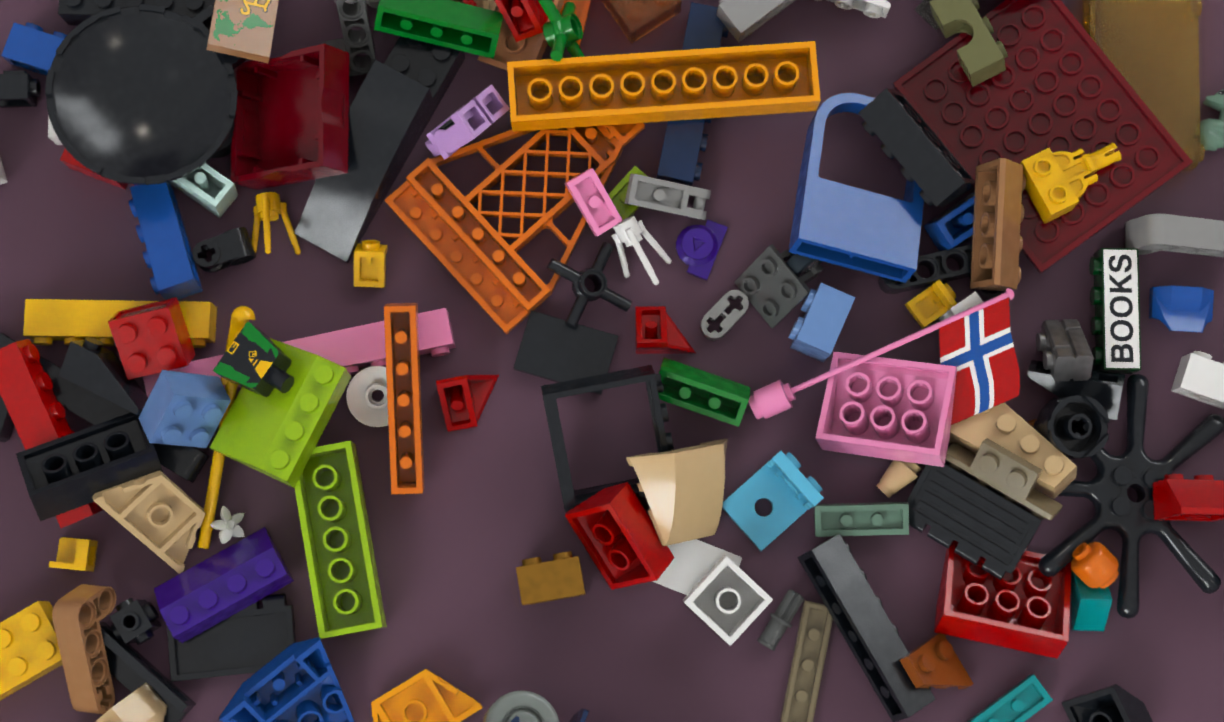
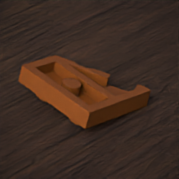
M937 633L900 659L901 664L916 688H929L932 686L936 689H946L948 687L965 689L974 684L944 634Z

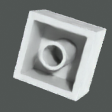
M724 555L682 601L731 646L773 599L728 556Z

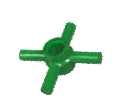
M538 0L550 20L543 25V32L548 45L552 48L551 59L560 61L565 47L571 57H585L576 42L583 38V29L578 17L574 14L575 4L572 2L565 3L562 14H560L552 0Z

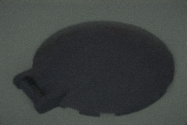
M214 3L193 18L185 14L180 15L166 10L165 7L157 5L139 4V6L124 8L117 6L89 17L64 38L56 50V56L50 70L48 69L45 95L48 115L53 129L66 150L78 162L107 179L134 185H151L170 182L194 172L210 160L221 148L232 128L237 109L238 94L234 69L247 59L206 50L209 30L206 26L211 23Z

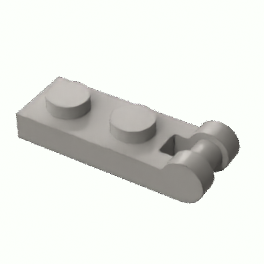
M630 174L624 204L705 221L707 211H704L706 199H710L711 190L638 174ZM689 196L694 197L692 208L687 207Z

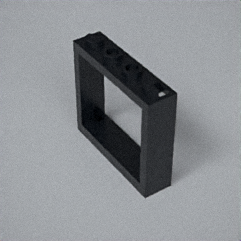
M652 365L541 386L565 512L602 489L625 482L629 483L637 498L645 497V494L639 491L637 483H639L638 478L579 490L573 489L556 399L645 382L657 452L674 450L671 432L665 433L663 423L669 421L666 403L660 404L658 393L664 392L661 374H655Z

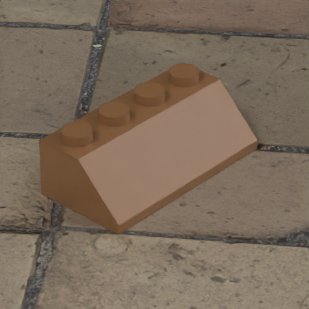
M998 158L976 166L970 289L1006 291L1009 288L1017 290L1021 280V268L1018 266L1019 253L1023 247L1020 223L1024 218V206L1021 205L1022 192L1026 185V177L1023 174V165L1006 158Z

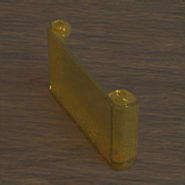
M1082 0V27L1193 161L1183 171H1192L1199 162L1203 161L1205 154L1204 145L1200 144L1198 17L1202 12V0Z

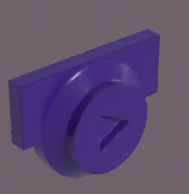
M707 219L705 226L691 225L681 231L676 241V252L680 260L689 266L688 274L707 281L728 227Z

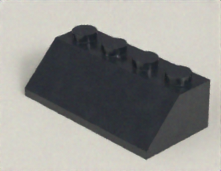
M886 88L859 112L864 119L861 123L871 136L877 135L883 142L880 146L890 159L896 158L903 166L900 168L901 173L909 182L915 181L922 189L919 194L929 206L934 204L936 207H944L975 186V180L901 92Z
M130 412L16 453L29 497L40 521L94 502L92 496L96 492L159 470L164 474L154 445L149 443L138 419L140 414L136 415Z

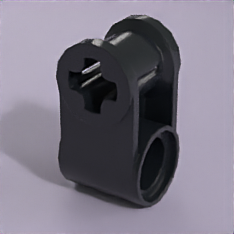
M245 227L234 228L221 235L201 241L193 249V259L202 270L209 273L241 265L256 258ZM208 251L213 253L211 256L212 261L210 262L205 260L207 258L206 252Z

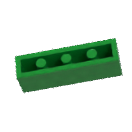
M380 0L374 30L494 59L503 16L501 12L452 0Z

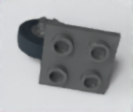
M772 244L766 248L734 283L746 294L750 303L769 326L774 328L809 294L810 289L806 284L824 270L820 265L822 261L788 252L789 249L780 253Z

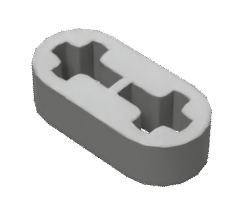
M730 290L704 315L701 320L700 330L705 338L713 341L721 339L745 315L749 306L746 294L740 290ZM740 298L742 300L740 304L742 310L739 311L735 308L728 315L725 312L730 304L728 299L736 300ZM722 316L724 320L719 326L722 331L718 333L714 330L710 333L707 330L709 327L707 321L710 319L714 322Z

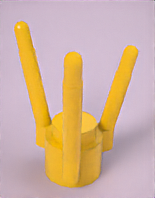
M276 192L257 194L255 196L256 206L253 207L254 221L251 240L255 253L257 252L260 221H263L265 253L270 254V222L278 220L279 214H281L294 251L297 255L301 254L297 237L294 234L295 232L287 213V203L280 202V194Z

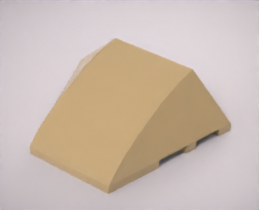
M728 439L700 443V445L660 453H646L626 457L629 466L634 467L639 479L637 486L639 491L645 494L650 507L648 513L662 546L715 535L723 506L725 459Z

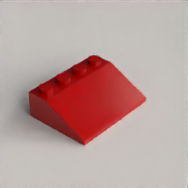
M954 540L952 546L946 550L936 605L934 632L1057 659L1069 642L1071 562L1057 575L1047 577L1040 572L1038 567L1039 560L1045 554L1026 550L1014 572L1010 574L1006 571L1004 577L999 580L981 569L986 560L985 558L981 557L978 564L974 565L954 553L958 542Z

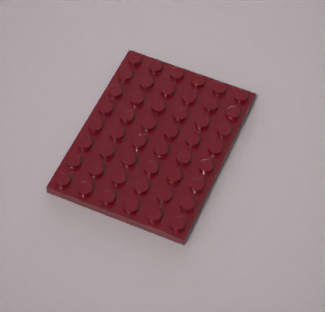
M1005 0L985 15L993 27L994 33L991 34L995 42L1000 40L1008 54V57L1005 58V71L972 87L959 64L957 49L967 45L973 37L967 33H960L895 81L893 87L904 95L974 180L976 179V166L998 158H1006L1020 164L1022 160L1047 148H1050L1052 153L1058 151L1072 153L1082 148L1084 150L1083 155L1091 154L1112 142L1116 144L1118 148L1114 152L1119 150L1122 159L1095 172L1098 175V181L1087 187V190L1078 199L1079 202L1072 211L1044 224L1026 190L1024 189L1022 192L1021 205L1024 206V218L1020 223V235L1023 239L1022 252L1037 271L1042 274L1189 167L1193 161L1061 0Z

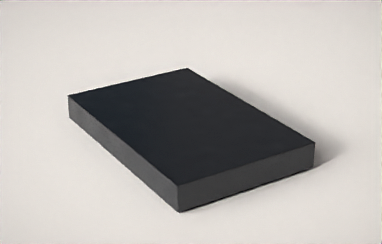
M531 311L513 369L557 383L606 374L609 371L619 336L580 324L573 328L565 324L566 320ZM603 390L594 391L592 393L602 395Z

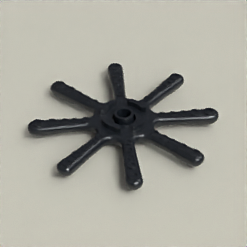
M1133 374L1127 380V447L1125 452L1119 456H1114L1102 448L1097 454L1090 456L1097 468L1096 476L1090 481L1073 480L1058 495L1089 499L1095 508L1093 518L1043 556L1038 563L1039 570L1044 576L1053 577L1072 561V553L1077 546L1082 543H1091L1106 529L1117 531L1122 538L1117 612L1120 616L1127 619L1135 617L1139 612V544L1141 538L1146 534H1155L1164 542L1203 592L1208 594L1214 593L1221 585L1219 576L1177 533L1170 521L1154 520L1152 483L1164 480V475L1172 474L1177 467L1224 431V418L1218 414L1208 415L1164 458L1160 460L1151 459L1144 451L1149 382L1141 374ZM1129 487L1137 492L1138 499L1136 502L1131 501L1127 496Z

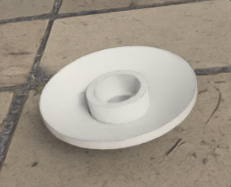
M385 366L364 368L352 378L347 388L346 399L351 414L359 422L370 427L388 426ZM381 390L384 394L383 399L380 401L374 400L372 398L373 391Z

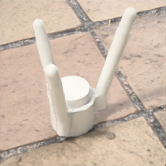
M635 216L628 217L613 227L615 233L611 235L616 243L624 277L629 278L630 273L623 243H625L626 247L633 245L653 284L658 285L659 280L639 243L643 239L641 234L667 264H671L672 260L647 231L642 220L637 221Z

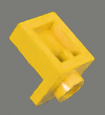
M364 240L362 244H357L354 249V287H385L388 245L380 244L378 240Z

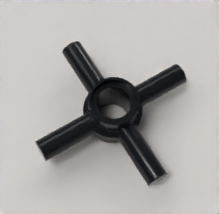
M603 242L592 267L580 272L554 258L550 260L547 269L571 281L573 293L577 297L565 321L566 325L576 328L587 303L599 298L625 312L630 308L632 301L607 288V279L602 273L614 249L611 244ZM585 278L593 281L595 285L594 292L586 289L584 285Z

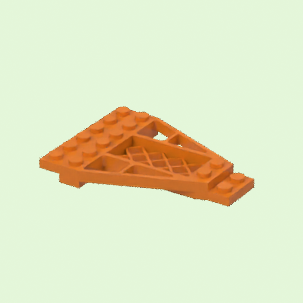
M644 123L540 130L503 164L499 165L485 149L536 131L513 132L509 130L459 148L445 160L441 155L432 159L428 157L406 176V181L384 201L507 335L531 311H534L552 295L561 277L554 273L551 281L545 284L518 255V252L542 230L550 229L567 247L560 260L561 263L567 265L587 224L584 216H582L571 240H568L553 224V221L575 201L566 185L565 193H547L548 178H566L567 182L569 179L581 174L570 173V158H588V169L591 168L593 162L597 167L594 171L605 188L623 151V147L645 129ZM550 136L568 137L567 151H549ZM546 140V150H535ZM571 140L582 152H571ZM479 152L495 171L469 194L464 196L438 167ZM528 156H544L545 171H527ZM549 157H566V172H548ZM523 161V170H513ZM505 176H523L522 191H504ZM527 177H544V191L526 192ZM501 180L500 190H490ZM483 196H500L499 212L482 211ZM504 197H522L521 213L503 212ZM525 198H543L542 213H525ZM547 199H562L546 213ZM477 201H478V211H477V209L473 206V204H474L475 202H477ZM484 217H499L498 232ZM503 218H520V234L502 233ZM524 219H539L524 233ZM504 239L517 240L514 241L511 245H509Z

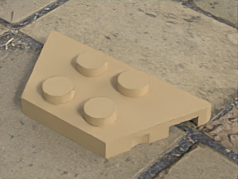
M159 470L96 492L92 496L95 503L177 573L181 574L184 571V561L189 549L193 548L196 540V531L201 527L206 513L200 505Z

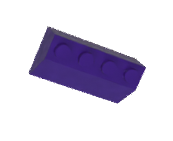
M266 527L155 587L154 592L159 611L174 639L184 643L294 580Z

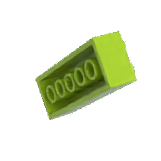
M350 440L315 447L294 488L320 639L387 627L356 444Z

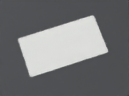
M697 539L668 545L674 559L659 579L652 582L688 595L724 555L728 556L738 567L742 557Z

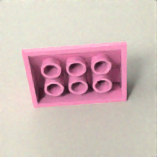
M833 352L830 370L864 355ZM875 357L828 378L815 437L822 450L944 467L950 439L957 367Z

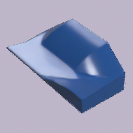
M1174 285L1152 287L1149 289V319H1159L1166 325L1169 331L1203 333L1206 324L1213 319L1214 290L1204 287Z

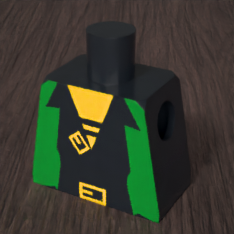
M248 321L213 369L215 373L229 382L264 397L269 396L274 388L282 393H286L294 384V377L286 372L291 365V359L264 332Z

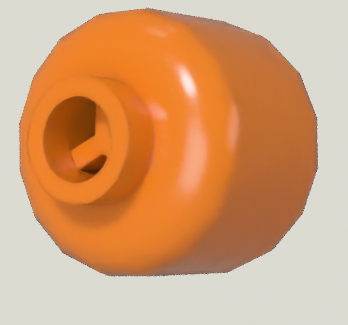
M1082 543L1072 553L1071 570L1089 588L1104 589L1117 579L1119 575V561L1102 543Z

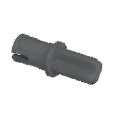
M788 590L775 613H770L771 619L757 641L775 651L787 628L792 627L790 622L804 601L803 596L794 590Z

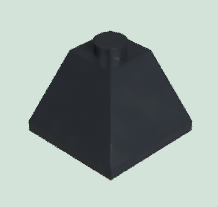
M1117 684L1062 702L1070 722H1153L1145 704Z

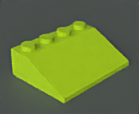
M271 339L292 361L286 372L294 377L293 386L286 393H282L274 388L267 397L241 387L210 449L294 488L343 395L351 375L345 367L319 355Z

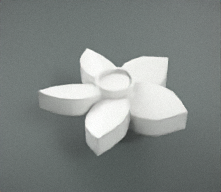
M222 506L220 512L222 520H215L210 524L215 530H221L219 532V539L222 544L227 543L232 536L245 537L243 529L238 525L245 513H236L231 516L228 508Z

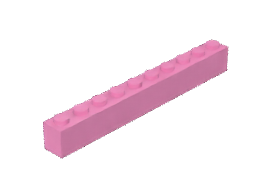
M446 308L418 313L419 355L431 353L432 357H439L449 354V349L456 348L450 317ZM384 321L282 342L343 366L350 375L357 374L359 368L367 366L386 367ZM223 355L191 361L188 366L168 371L217 376L221 379V376L215 373L213 369ZM160 373L143 376L147 397H149ZM241 386L237 387L236 397L241 389Z

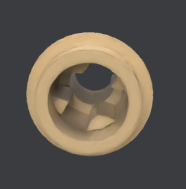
M893 460L876 486L890 498L893 494H896L918 478L917 473L921 468L916 463Z

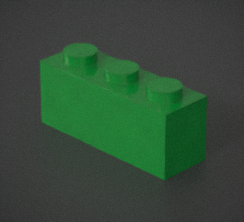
M665 357L663 358L658 374H661L664 392L658 393L659 400L739 427L749 401L751 387Z

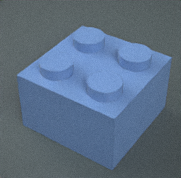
M820 283L816 290L811 288L800 309L805 312L803 318L798 317L788 338L793 340L790 348L824 363L833 351L856 297L824 283Z
M162 370L138 419L149 443L207 448L231 400L220 378L217 376Z

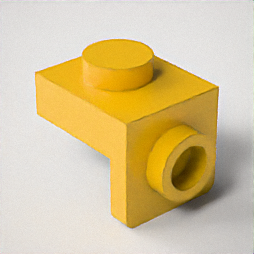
M937 280L926 290L908 301L905 306L920 327L924 329L957 304L955 301L956 294L947 283L943 284L941 280Z

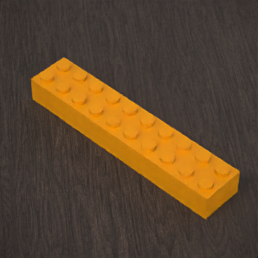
M815 41L562 58L560 61L541 59L507 62L510 118L513 132L817 111L821 101Z

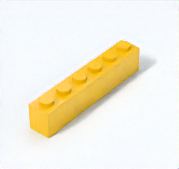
M25 299L23 336L33 340L35 345H53V340L64 341V345H70L71 341L84 340L85 337H91L103 342V346H114V339L108 321L117 311L158 301ZM178 301L193 347L204 348L206 343H215L217 307L211 302Z

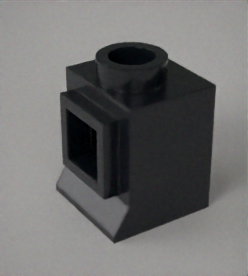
M25 70L3 71V74H0L1 108L37 107V97L41 95L39 79H33Z

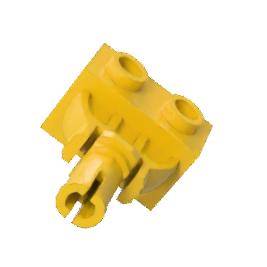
M1112 142L1091 154L1083 155L1084 150L1082 148L1072 153L1066 151L1052 153L1050 148H1047L1021 161L1023 174L1026 177L1025 190L1044 224L1072 211L1078 204V199L1087 190V187L1098 181V175L1095 172L1122 159L1119 150L1114 152L1118 148L1115 143Z

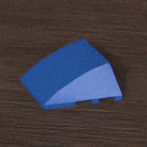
M320 637L300 641L288 646L241 684L219 716V720L222 722H355Z

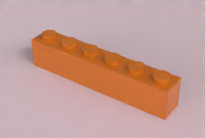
M390 303L384 305L391 495L423 493L425 486L417 303Z

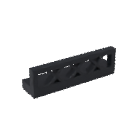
M100 622L110 673L131 692L147 682L167 705L164 722H181L196 703L130 644H125L124 641L120 642L113 634L109 625L105 622Z

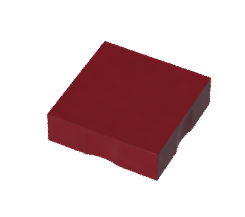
M323 43L290 51L280 57L270 58L268 64L251 60L243 62L234 69L238 95L231 146V181L233 183L259 190L348 173L349 52Z

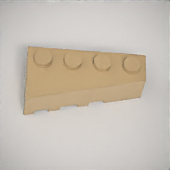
M1001 403L951 425L949 443H957L977 454L982 442L988 438L1042 469L1034 488L1053 499L1076 478L1077 466L1006 403Z

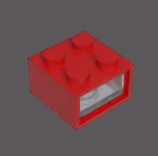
M177 297L117 311L108 321L128 380L160 373L162 370L168 371L188 366L196 355Z

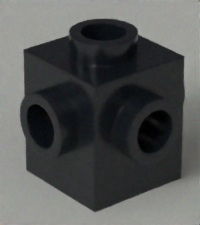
M129 598L117 605L115 608L118 612L110 616L113 625H111L113 634L120 642L124 641L125 644L137 643V645H141L154 637L153 631L161 627L156 608L151 602L146 600L134 601L133 598ZM131 616H133L136 620V623L133 627L130 621L128 620V618Z

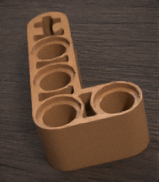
M81 584L60 598L55 603L52 611L53 624L73 709L79 712L104 714L115 703V692L99 622L109 615L116 605L115 590L109 586Z

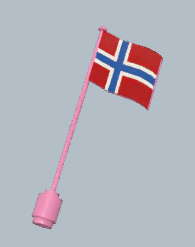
M1007 288L1006 292L792 388L789 383L783 384L781 380H778L753 391L754 395L750 396L748 401L752 412L758 420L763 417L768 419L793 408L791 401L796 400L794 393L938 329L941 365L957 367L951 425L1018 397L1020 392V370L1010 331L1009 298L1010 300L1014 298V291Z

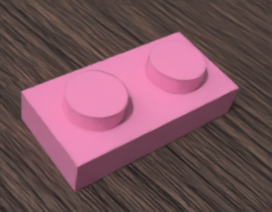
M593 168L587 169L564 183L595 236L601 235L623 221Z

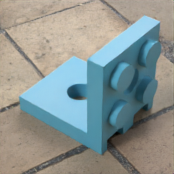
M782 450L778 452L723 501L722 509L760 552L802 514L815 507L824 499L820 494L823 490L813 477L809 476L806 478L799 471L801 464L790 452L786 455ZM766 499L771 503L772 511L768 516L763 517L756 513L755 503L757 500Z

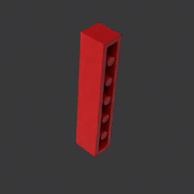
M30 339L16 341L0 348V395L25 450L75 433L70 429L66 421L65 409L57 401L52 389V380L44 372L40 363L39 351L31 343ZM92 502L55 517L60 528H64L104 509L97 503Z

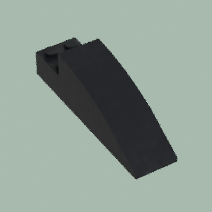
M400 36L384 64L375 59L349 108L348 173L316 179L294 234L346 263L349 262L354 249L361 241L465 60L463 51Z

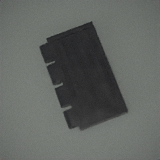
M946 461L944 467L926 465L906 501L909 504V526L922 533L926 526L930 525L931 529L927 537L947 549L952 546L954 540L957 541L958 545L954 553L974 565L978 564L981 557L985 558L986 560L981 569L999 580L1004 577L1006 571L1010 574L1014 572L1044 518L1037 517L1022 505L1008 500L998 491L981 484L967 473L954 468Z
M286 594L268 595L262 599L263 608L259 609V601L184 643L174 639L167 627L171 682L256 673L288 646L296 643L293 605L287 606Z

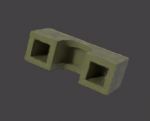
M977 0L930 1L932 16L945 39L957 33H967L973 37L967 45L957 49L959 64L972 87L1006 70L1005 58L1008 57L1006 49L1000 40L995 42L991 35L994 33L993 27L986 16L981 18L977 10L980 9V5Z

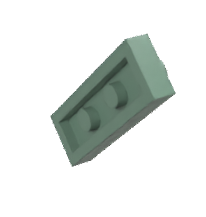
M908 502L817 504L814 507L815 537H831L838 534L841 536L909 535Z

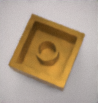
M568 551L553 554V561L542 562L540 557L522 560V566L516 567L522 605L586 595L579 556L573 557L572 552Z

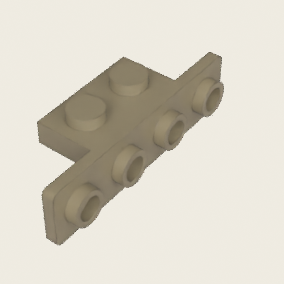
M986 438L982 442L977 454L957 443H952L948 447L946 460L949 461L951 466L970 473L983 485L992 486L1002 492L1008 500L1021 503L1029 508L1037 517L1052 520L1061 511L1062 504L1034 489L1042 469L990 439Z

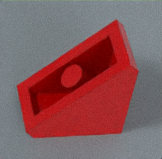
M494 0L516 42L543 32V25L547 22L548 17L538 0Z
M666 306L635 307L636 354L696 353L667 314Z
M463 375L436 381L448 432L478 426L477 422L499 375Z

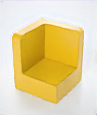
M61 537L59 539L56 562L49 561V567L94 572L98 541Z

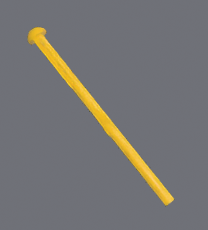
M239 306L233 310L225 352L247 321L256 319L255 313L251 308ZM223 377L220 380L225 385V390L231 402L219 423V429L236 398L238 385L229 382ZM216 451L213 453L204 505L206 514L201 524L197 547L209 549L213 530L210 524L215 519L225 455Z

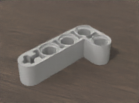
M1171 214L1144 215L1125 222V248L1138 249V255L1169 251L1224 258V221Z

